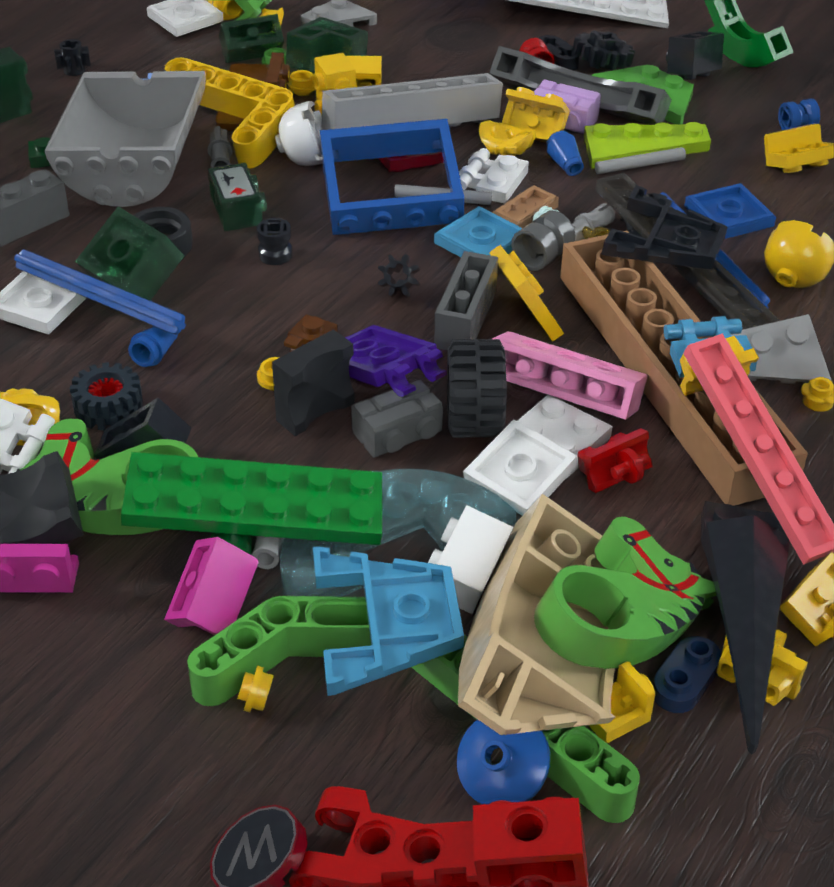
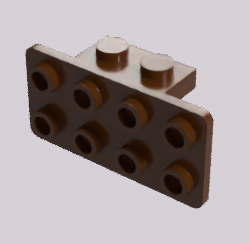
M272 52L270 64L235 63L229 69L230 72L283 88H287V83L290 81V65L284 63V53ZM218 111L215 121L216 126H220V129L234 131L244 119Z

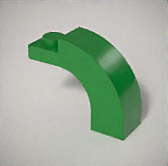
M704 0L715 25L709 28L708 32L724 33L723 54L729 59L746 67H762L794 53L783 26L766 33L758 32L745 22L736 0Z

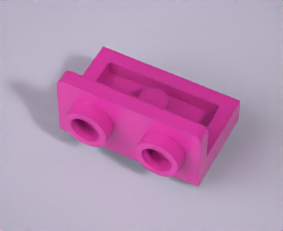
M0 544V592L73 593L79 566L78 556L70 555L68 544Z

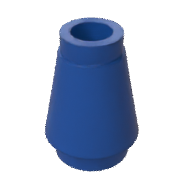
M566 131L555 132L547 140L548 155L567 175H578L583 170L584 164L575 137Z
M153 326L135 334L131 338L128 348L129 355L139 366H155L160 363L174 340L177 339L178 334L174 335Z

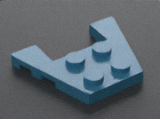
M313 547L316 589L354 585L364 586L371 646L323 650L327 696L342 693L464 648V632L451 566L394 558L393 564L368 560V554L351 551L350 557L330 554V548Z

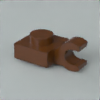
M306 314L288 332L284 346L291 348V352L333 329L338 332V324Z

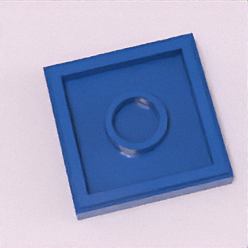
M741 183L685 197L684 207L687 210L691 209L728 227L725 239L775 226L776 216Z

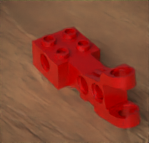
M332 786L323 791L315 811V819L320 826H323L325 823L335 830L352 833L344 856L307 851L301 865L296 872L292 871L289 879L291 887H589L579 798L547 797L543 800L524 802L499 800L490 804L473 805L472 821L422 824L372 812L366 790ZM434 859V860L431 861V862L422 863V862L425 861V860Z

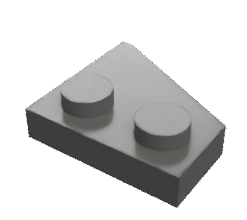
M331 0L321 6L313 7L312 10L301 15V26L319 34L353 29V22L357 21L367 22L369 26L377 24V13L347 0Z

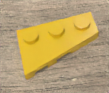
M501 245L490 251L491 256L498 257L499 268L541 324L552 342L565 334L539 297L544 290L516 253L512 251L507 254Z

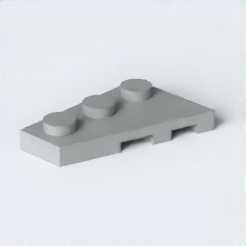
M809 314L744 329L741 334H730L736 336L746 335L759 357L756 370L750 371L748 375L750 381L766 379L780 380L781 383L795 384L796 382H809L816 377H824L831 380Z

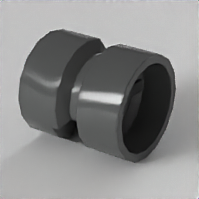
M549 210L516 232L512 238L511 246L527 269L538 271L554 261L557 256L562 255L563 244L574 242L576 235L573 225L564 214Z

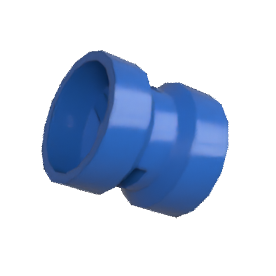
M804 99L799 104L793 101L781 104L778 112L779 125L782 130L810 124H819L820 108L815 99Z

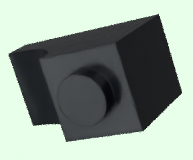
M156 398L105 429L94 457L100 460L143 443L160 439H171L186 443L191 427L163 401Z

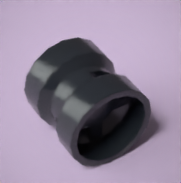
M268 218L258 223L257 237L261 242L258 246L259 259L268 265L287 263L292 258V245L289 242L291 238L290 223L281 218Z

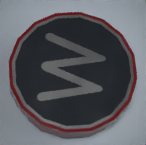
M276 804L258 807L242 815L225 831L215 846L210 861L211 879L217 887L284 886L286 883L282 878L288 874L291 868L296 872L303 861L308 844L305 827L289 808Z

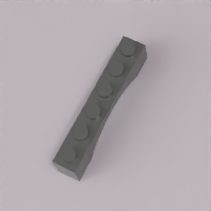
M502 46L498 47L489 73L501 81L503 85L516 89L517 87H524L535 91L545 79L557 84L561 83L598 92L601 95L599 112L646 125L664 122L671 103V98L664 89L637 82L615 81L583 74L544 61L528 53Z

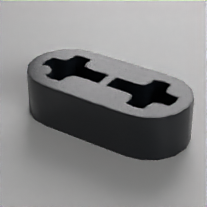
M553 35L539 37V39L545 42L548 50L552 53L555 65L573 71L578 68L579 56L574 55L570 44Z

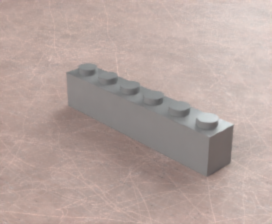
M489 73L326 90L322 93L321 127L324 130L437 119H448V124L452 127L460 126L462 122L472 121L474 123H481L488 119L500 118L503 83Z

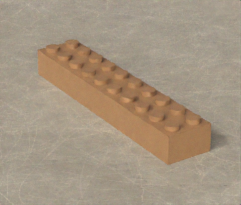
M608 234L564 243L561 280L623 365L628 369L648 375L643 391L724 504L735 506L765 498L705 391L702 390L684 396L680 388L684 377H679L670 356L671 341H679V339L666 340L664 337V325L678 324V321L682 319H692L693 322H701L653 262L601 255L603 244ZM712 336L697 337V338H698V339L711 338ZM757 391L801 469L804 470L807 451Z

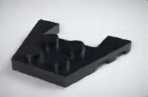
M636 185L629 196L626 210L657 218V221L648 238L612 228L604 241L601 255L712 270L728 227L691 209L687 211V214L682 213L671 207V200L662 196L659 197L658 201L646 196L647 189Z

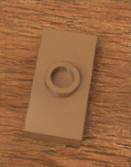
M533 185L492 213L524 228L532 223L534 214L542 206L552 207L555 210L558 207L559 197Z

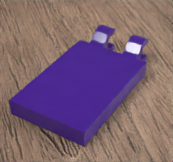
M376 325L345 337L353 343L354 355L349 363V376L375 387L388 383L400 397L416 390V386L410 384L405 375L417 368L431 382L447 375V371L440 369L436 363V360L443 357V354L437 349L435 343Z

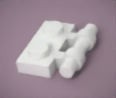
M482 148L474 152L468 159V165L463 166L459 171L462 189L465 190L469 187L476 189V191L492 192V201L505 204L528 173L529 161L517 159L512 155L500 154L495 161L490 160L489 150Z
M0 398V474L2 470L14 473L17 469L24 468L26 464L37 457L40 449L43 448L49 429L56 422L54 418L47 414H41L36 425H28L32 418L30 409ZM19 439L25 441L26 443L19 455H11Z

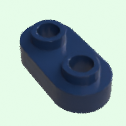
M691 636L681 640L655 675L653 684L655 702L662 709L673 713H684L693 709L717 676L721 657L719 647L713 641L699 636Z

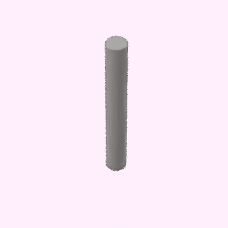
M681 147L599 161L595 163V171L597 174H604L684 160L686 158V151Z
M395 185V197L398 198L450 193V189ZM463 190L464 203L491 205L492 192Z

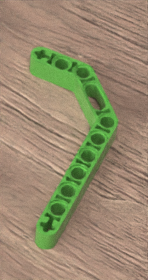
M277 596L264 601L190 653L187 662L193 698L201 705L217 706L226 702L240 691L245 672L255 674L257 665L264 667L263 672L266 673L289 656L324 657L323 650L371 646L365 597ZM464 634V646H465V643H466V640H467V636ZM464 648L411 667L458 705L459 667ZM585 726L543 730L550 748V768L547 777L573 798H579V802L598 818L610 823L624 822L629 819L634 812L640 780L637 767Z

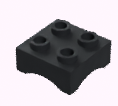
M333 329L272 361L276 421L294 436L306 431L309 424L317 417L333 410L345 409L355 403V393L349 376V363L354 355L353 343Z
M57 451L44 455L39 461L23 470L0 475V544H61L84 535L70 470Z

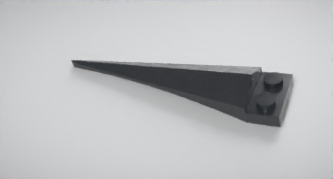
M705 501L701 513V543L720 605L736 680L747 750L752 755L756 752L759 744L790 540L774 513Z

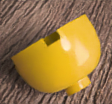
M791 220L779 223L777 228L772 231L764 251L767 269L777 282L785 287L805 288L817 284L827 276L834 264V242L830 236L823 232L820 237L811 231L813 225L806 222Z

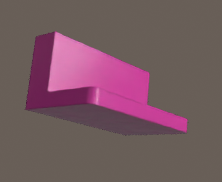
M219 537L196 540L164 620L177 627L197 626L213 635L218 634L237 620L256 571L258 559Z

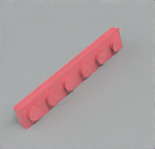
M720 334L689 344L683 353L803 565L825 557L830 552L834 553V523L724 335Z

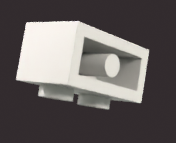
M466 505L459 520L451 517L441 538V541L447 544L443 552L435 549L428 563L451 566L458 606L460 609L473 614L513 527Z

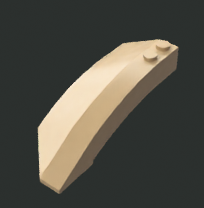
M544 494L534 502L513 528L477 608L459 667L458 706L500 735L610 723L615 718L611 714V694L615 668L587 667L564 659L544 642L535 626V608L560 570L571 565H585L606 569L599 563L595 555V547L602 535ZM567 602L572 611L587 623L599 628L608 629V627L603 626L596 616L585 608Z

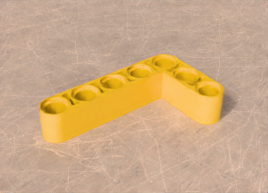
M174 58L167 62L165 71H205L206 85L199 105L243 118L244 120L232 133V142L237 162L245 168H255L261 165L277 147L275 135L279 134V123L282 116L288 109L295 106L291 90L187 58Z

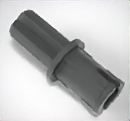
M220 126L214 127V132L210 133V143L207 147L208 154L211 157L210 165L212 171L231 167L232 145L229 142L228 131L226 129L221 130Z

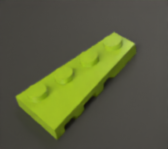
M660 122L655 125H639L637 123L608 125L598 123L584 126V140L591 169H595V163L599 161L681 147L685 149L686 154L709 151L711 144L706 124L697 122L686 124Z

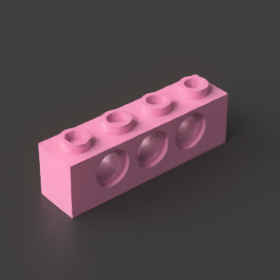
M510 331L492 338L500 339L504 347L506 381L625 420L639 410L648 377L647 374Z

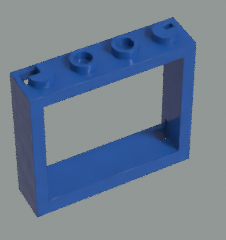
M448 119L320 130L321 154L333 235L451 224L464 216L465 198ZM442 152L450 193L340 203L334 162Z

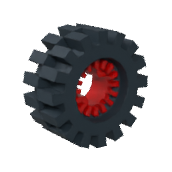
M109 362L102 363L103 368L97 369L94 364L89 366L90 372L84 369L78 372L79 377L74 376L72 385H70L75 417L85 422L88 428L92 429L97 424L98 430H105L106 425L112 426L143 407L140 379L138 374L132 371L131 367L126 366L122 369V364L115 363L114 367H109Z

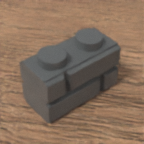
M421 379L410 383L416 386V390L403 397L398 396L394 390L351 406L353 434L362 444L364 443L365 448L373 458L387 452H396L403 446L420 439H430L442 431V402L433 392L430 393V389Z

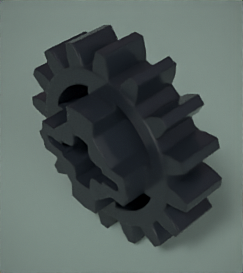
M595 30L591 31L590 34L582 32V34L576 35L572 46L574 55L580 56L581 60L588 61L591 67L597 69L607 68L615 70L617 66L622 69L625 66L630 67L635 54L632 45H626V41L619 39L617 34L612 32L606 33Z

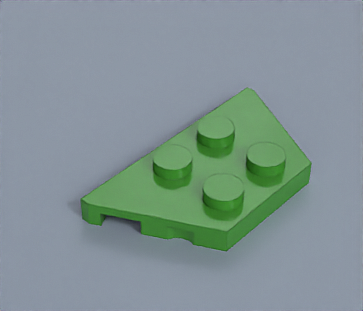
M647 64L591 75L615 81L637 82L664 89L671 98L665 120L673 124H683L684 115L687 113L689 102L693 95L694 84L683 80L682 77L668 74L659 70L657 66Z

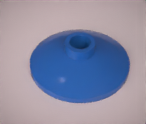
M478 719L465 732L457 752V771L460 781L466 792L480 804H490L499 800L510 802L531 800L543 786L550 768V748L543 731L500 735ZM501 748L503 758L500 763L493 765L490 760L491 755L495 749Z

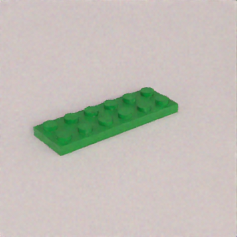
M131 452L121 511V526L380 545L382 538V472Z

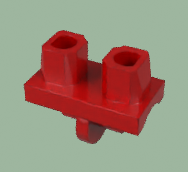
M642 428L627 435L620 432L611 436L607 444L595 449L589 446L580 450L577 454L579 469L587 475L588 489L597 493L623 480L631 484L642 480L644 471L653 467L647 449L649 432Z

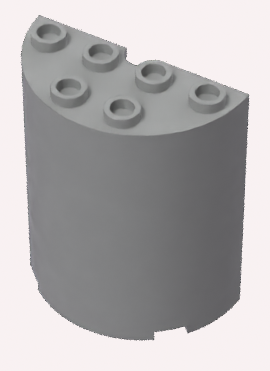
M153 71L151 79L148 80L139 78L136 72H84L45 149L46 157L52 169L69 188L100 205L127 207L152 200L167 187L173 176L204 94L206 85L205 71Z

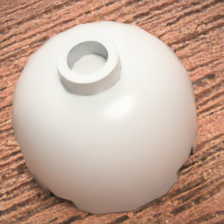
M307 101L288 109L279 123V134L275 135L279 151L281 153L285 152L287 157L297 165L312 166L323 164L320 130H324L321 127L322 115L319 110L312 111L311 107L315 105L313 101Z

